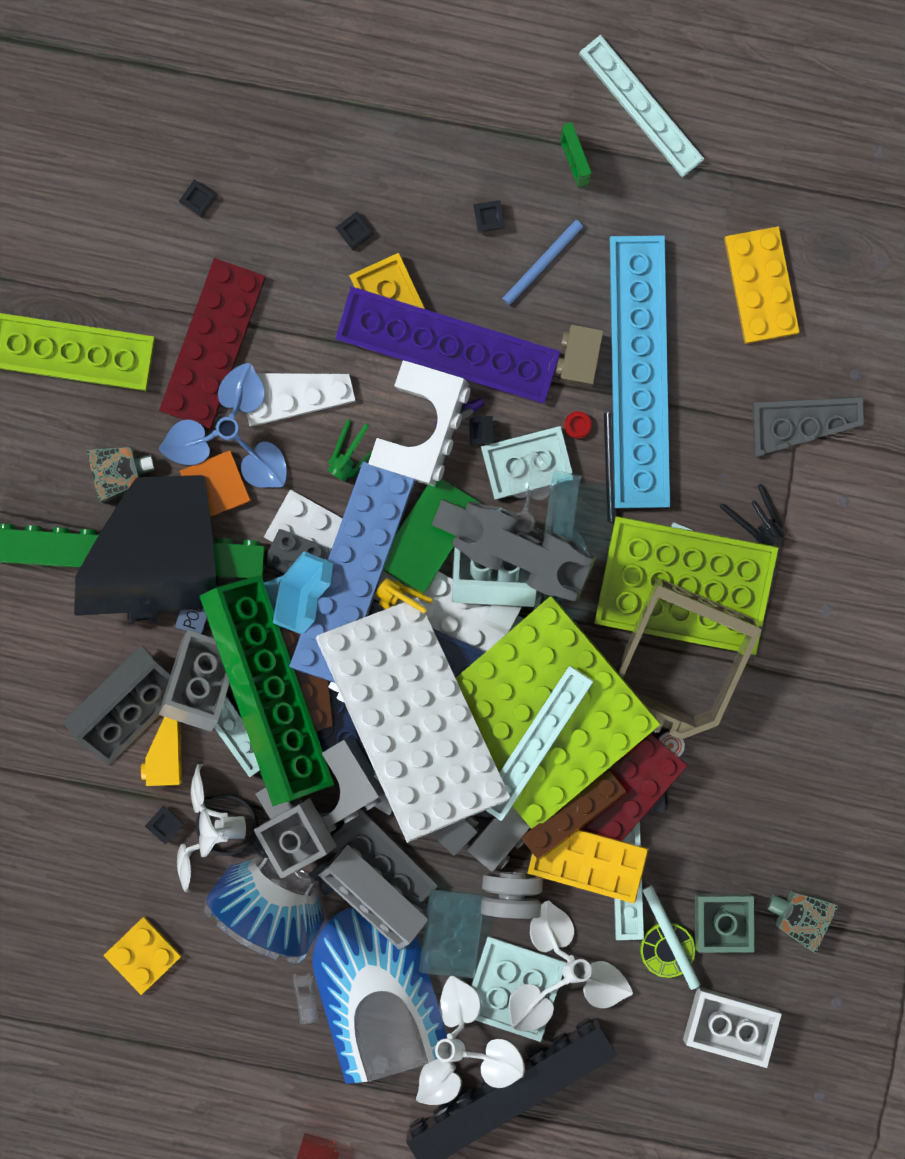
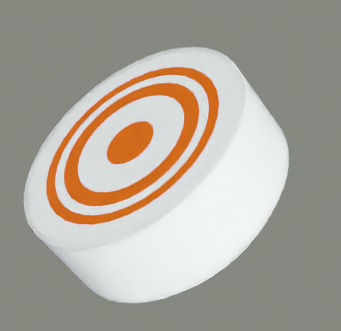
M669 732L663 733L658 739L680 757L685 748L684 740L669 735Z

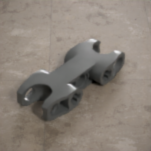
M473 501L467 504L465 510L470 515L478 518L482 523L483 535L480 540H473L465 536L454 537L452 545L456 549L463 552L472 561L490 569L499 570L503 560L531 572L526 584L546 595L572 601L579 599L581 591L566 581L563 574L564 566L570 561L583 566L593 565L596 558L594 555L583 549L575 541L554 532H547L542 542L516 530L520 517L503 508Z

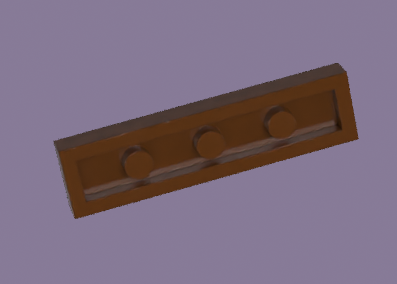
M608 770L544 823H539L521 838L537 860L540 861L626 795L627 792L611 771Z

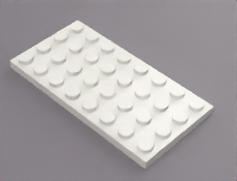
M418 597L412 599L421 605ZM404 602L317 635V643L407 843L510 799L425 613Z

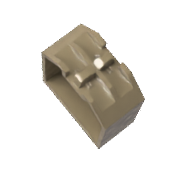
M657 577L616 668V671L624 680L625 672L658 598L745 634L711 710L691 716L674 707L635 692L661 722L653 731L659 733L663 726L670 729L669 735L682 740L719 725L762 628L759 620Z

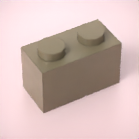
M571 325L569 332H563L561 347L566 349L564 358H558L556 374H561L559 382L592 387L603 330Z

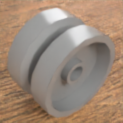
M520 872L483 873L482 889L499 895H489L481 899V914L517 919L541 917V901L525 896L540 894L542 892L543 878Z

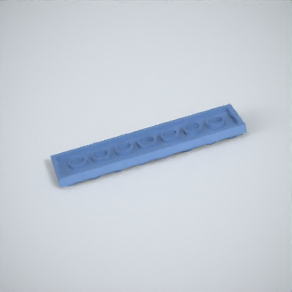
M366 462L362 463L327 560L333 563L331 584L318 598L315 621L305 633L300 635L290 663V667L294 670L335 683L316 637L368 616L385 563L415 484L414 479L369 465Z

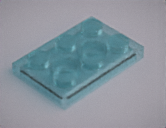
M430 889L426 916L428 921L425 924L419 972L474 978L483 914H481V899L485 895Z

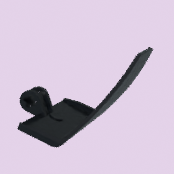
M205 476L139 477L133 481L106 522L75 576L74 614L76 616L127 613L128 625H135V622L146 621L156 624L158 611L204 609L200 595L215 589L216 584L212 527Z

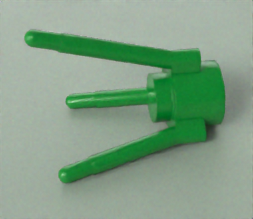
M347 419L333 455L328 461L330 466L327 471L343 482L348 477L353 479L361 469L362 463H367L370 460L372 451L353 468L352 466L355 462L350 460V457L369 428L368 423L364 424L346 454L343 455L340 454L351 424V420Z

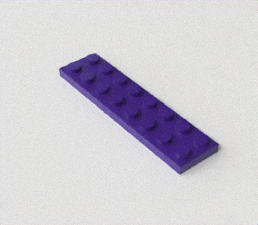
M352 286L350 287L335 337L336 340L464 378L468 381L543 404L545 403L560 351Z

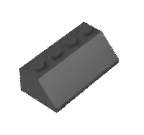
M141 645L63 723L76 741L109 765L160 716L158 714L171 672Z

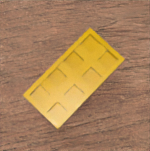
M779 226L725 236L724 241L744 343L748 344L798 334L799 327Z
M580 829L540 861L532 853L528 874L634 904L637 899L649 848Z

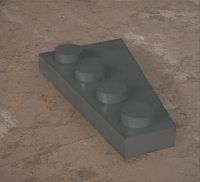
M863 397L752 402L754 457L864 425Z
M363 807L358 809L359 815L344 823L332 836L337 846L332 851L337 853L346 845L358 850L363 859L370 866L377 868L387 882L398 887L402 891L403 896L420 905L438 887L439 883Z

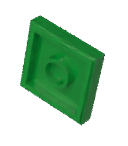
M570 122L563 125L560 142L577 187L582 188L589 184L591 170L573 123Z

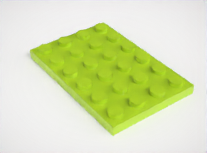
M615 516L594 624L633 631L656 578L659 577L759 620L762 628L778 547ZM658 598L643 632L645 634L733 651L739 650L745 634L661 598ZM760 635L755 643V646L751 654L756 655Z

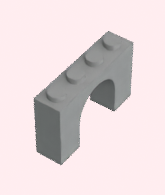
M353 735L322 753L340 786V799L336 808L329 812L317 811L329 833L337 828L335 826L336 822L343 820L344 823H347L359 815L357 810L363 806L369 810L381 802L379 797L385 793L381 783L374 777L376 773ZM266 787L256 793L270 819L302 802L300 798L272 807Z

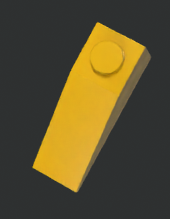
M164 717L147 753L145 763L141 764V778L146 780V786L180 785L183 783L181 722Z

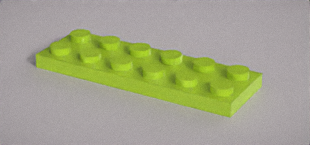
M0 313V369L147 391L155 345L154 336Z

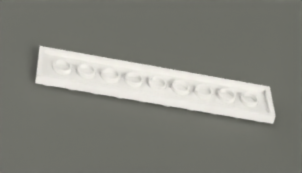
M290 490L264 538L273 542L278 530H285L329 548L326 558L328 560L343 518ZM383 571V574L378 585L379 588L382 582L386 578H389L394 582L397 580L402 585L411 588L403 582L399 581L398 579L394 578L390 574L386 573L385 571ZM438 572L424 593L425 596L432 598L433 602L428 603L419 599L421 605L427 609L425 614L431 627L486 652L506 635L483 623L492 604L452 602L453 579ZM404 593V595H406L407 597H409V598H411V599L416 598V597H413V596H411V595H409V594H407V593ZM374 596V599H376V600H378V601L381 600V599L378 598L377 596ZM400 600L397 605L404 603V601ZM517 615L510 631L523 620L522 617Z

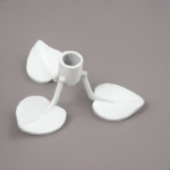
M203 764L196 766L191 782L193 809L195 813L201 812L199 818V844L187 848L185 844H181L177 855V871L185 892H190L188 888L191 878L189 857L193 851L200 849L201 857H206L216 843L227 842L228 839H244L246 835L244 816L228 817L227 813H219L205 807L203 803L204 791L200 776V769ZM209 815L220 818V820L215 821V828L211 823Z
M545 901L541 904V917L532 918L530 937L532 943L539 951L548 952L554 948L556 954L567 960L563 967L564 979L545 989L542 993L533 984L520 985L513 991L509 1000V1014L511 1026L518 1031H532L544 1026L550 1020L554 1010L552 1002L545 998V996L563 985L569 984V982L578 983L586 981L583 988L584 996L596 1008L611 1007L633 994L626 978L613 965L604 961L589 964L584 959L575 960L573 955H568L559 949V947H566L570 944L574 936V927L569 916L550 901Z
M450 976L445 983L440 1000V1014L446 1026H458V1028L452 1033L447 1034V1039H442L436 1044L435 1054L438 1059L430 1063L426 1062L422 1068L416 1101L423 1104H445L454 1100L459 1095L462 1080L454 1072L456 1065L453 1062L460 1061L463 1057L484 1060L481 1065V1074L485 1082L492 1087L504 1088L510 1086L522 1078L525 1073V1065L521 1053L507 1040H491L487 1044L486 1054L465 1051L464 1043L459 1039H455L464 1029V1022H474L481 1011V999L477 991L456 976Z

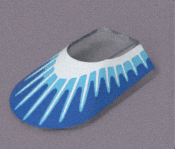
M263 857L230 865L203 903L205 914L211 918L214 915L219 920L216 926L230 937L270 958L277 959L279 955L285 956L289 963H300L304 960L325 921L315 882L310 880L311 877L304 871L297 870L280 879L270 859Z
M353 907L347 908L333 916L323 927L316 940L313 951V971L345 1083L377 1080L426 1065L438 1059L435 1054V1047L440 1040L447 1039V1032L442 1021L440 1008L418 936L416 935L410 944L399 950Z

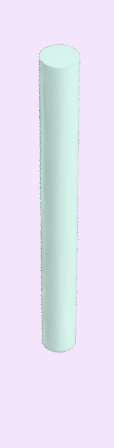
M653 886L645 887L642 891L690 989L699 987L701 984Z

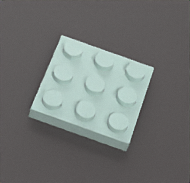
M487 936L471 985L481 999V1011L476 1021L541 1042L546 1024L532 1031L513 1029L509 1014L510 996L520 985L533 984L542 993L545 989L560 982L566 961ZM558 989L545 996L552 1004Z

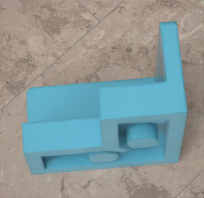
M303 552L279 580L273 618L274 624L299 634L305 633L315 621L318 598L331 584L332 562L308 552Z

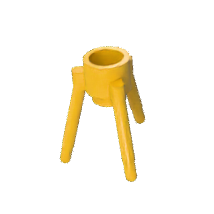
M389 578L382 582L375 596L381 599L379 605L384 609L391 608L390 604L396 606L402 600L422 613L427 612L425 607L407 597L404 593L416 598L418 597L420 600L428 603L433 602L432 598L402 585L397 580L394 582Z

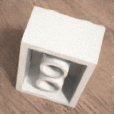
M697 987L683 1041L690 1047L767 1068L782 1014L776 1008Z

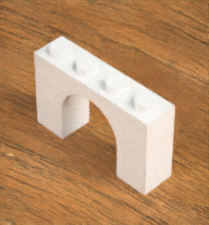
M403 360L394 386L401 392L431 401L437 411V427L429 440L414 447H405L377 438L368 464L435 487L436 482L442 479L444 473V466L442 464L445 455H449L452 450L453 440L451 437L454 429L457 430L461 423L462 414H460L462 404H466L470 396L469 383L464 378Z

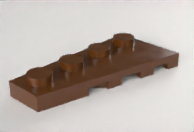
M280 627L290 660H292L301 634ZM294 670L315 731L318 732L333 726L328 681Z

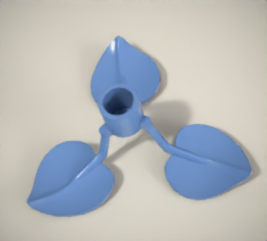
M245 363L236 367L221 382L218 390L219 401L222 406L233 408V411L229 414V417H223L217 422L216 430L205 437V430L201 424L193 420H182L170 429L166 438L159 446L160 452L170 460L183 465H196L205 461L210 454L207 441L216 436H220L226 441L235 439L250 454L241 463L242 475L248 483L256 487L267 488L282 487L286 481L287 468L281 451L269 442H260L253 451L239 436L240 427L234 420L238 409L245 413L253 412L261 406L264 400L263 384L251 363Z

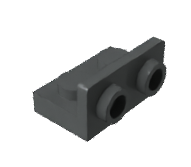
M279 529L269 549L266 566L286 573L303 552H308L326 560L329 548Z

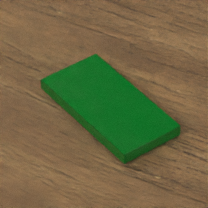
M443 479L437 481L435 487L427 485L397 532L384 566L386 573L424 595L454 547L452 542L454 537H457L432 525L441 500L445 499L465 509L469 502L480 503Z

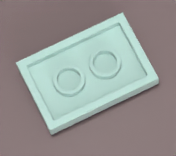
M560 426L481 446L494 500L574 480Z

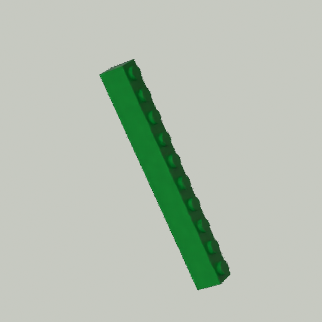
M0 524V563L80 568L99 535H97V530L80 529V534L69 533L70 528L53 527V532H43L42 526L26 525L25 530H15V525ZM216 539V543H213L216 577L248 579L261 575L264 580L266 547L260 546V541L244 540V545L233 544V539Z

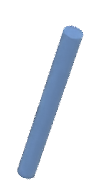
M575 220L508 291L502 300L510 306L583 228V225L578 220Z

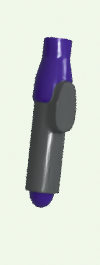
M481 398L462 405L460 414H462L461 420L468 418L479 408L485 406Z

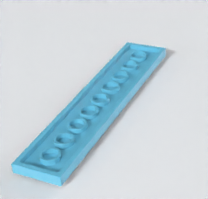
M610 236L615 508H669L665 236Z

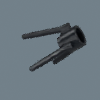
M762 484L758 485V489L771 518H767L757 501H752L753 507L763 521L758 526L759 533L725 504L720 505V508L754 536L758 543L764 542L766 545L772 546L786 535L782 530L784 526L779 521Z

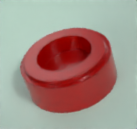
M581 411L570 413L564 422L565 432L573 439L586 437L592 427L590 417Z

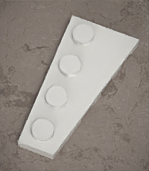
M257 373L264 387V400L259 408L246 414L249 426L253 427L356 402L350 375Z

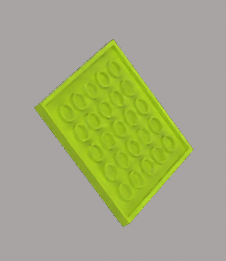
M553 596L546 599L455 678L499 773L570 665L594 680L513 804L514 809L531 829L539 823H544L661 724Z

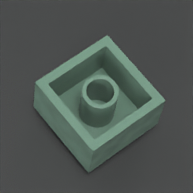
M695 893V949L699 953L754 952V896L750 893Z

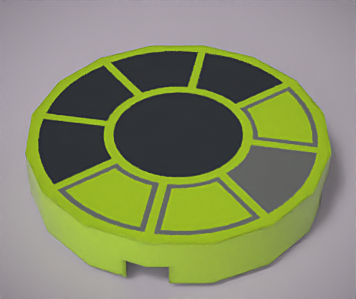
M671 923L690 964H692L695 956L693 938L685 928L676 923ZM655 924L646 931L644 939L641 941L640 953L643 963L649 971L659 977L672 978L683 974L660 925Z

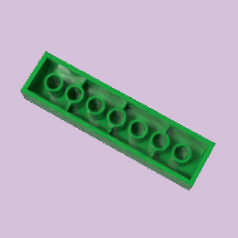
M259 575L220 586L200 595L272 807L334 785L326 760L322 755L323 752L295 671L290 667L291 660L279 625L273 623L274 611L262 576Z

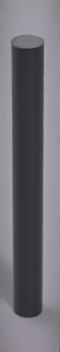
M604 413L607 522H614L615 516H618V509L615 508L613 413Z

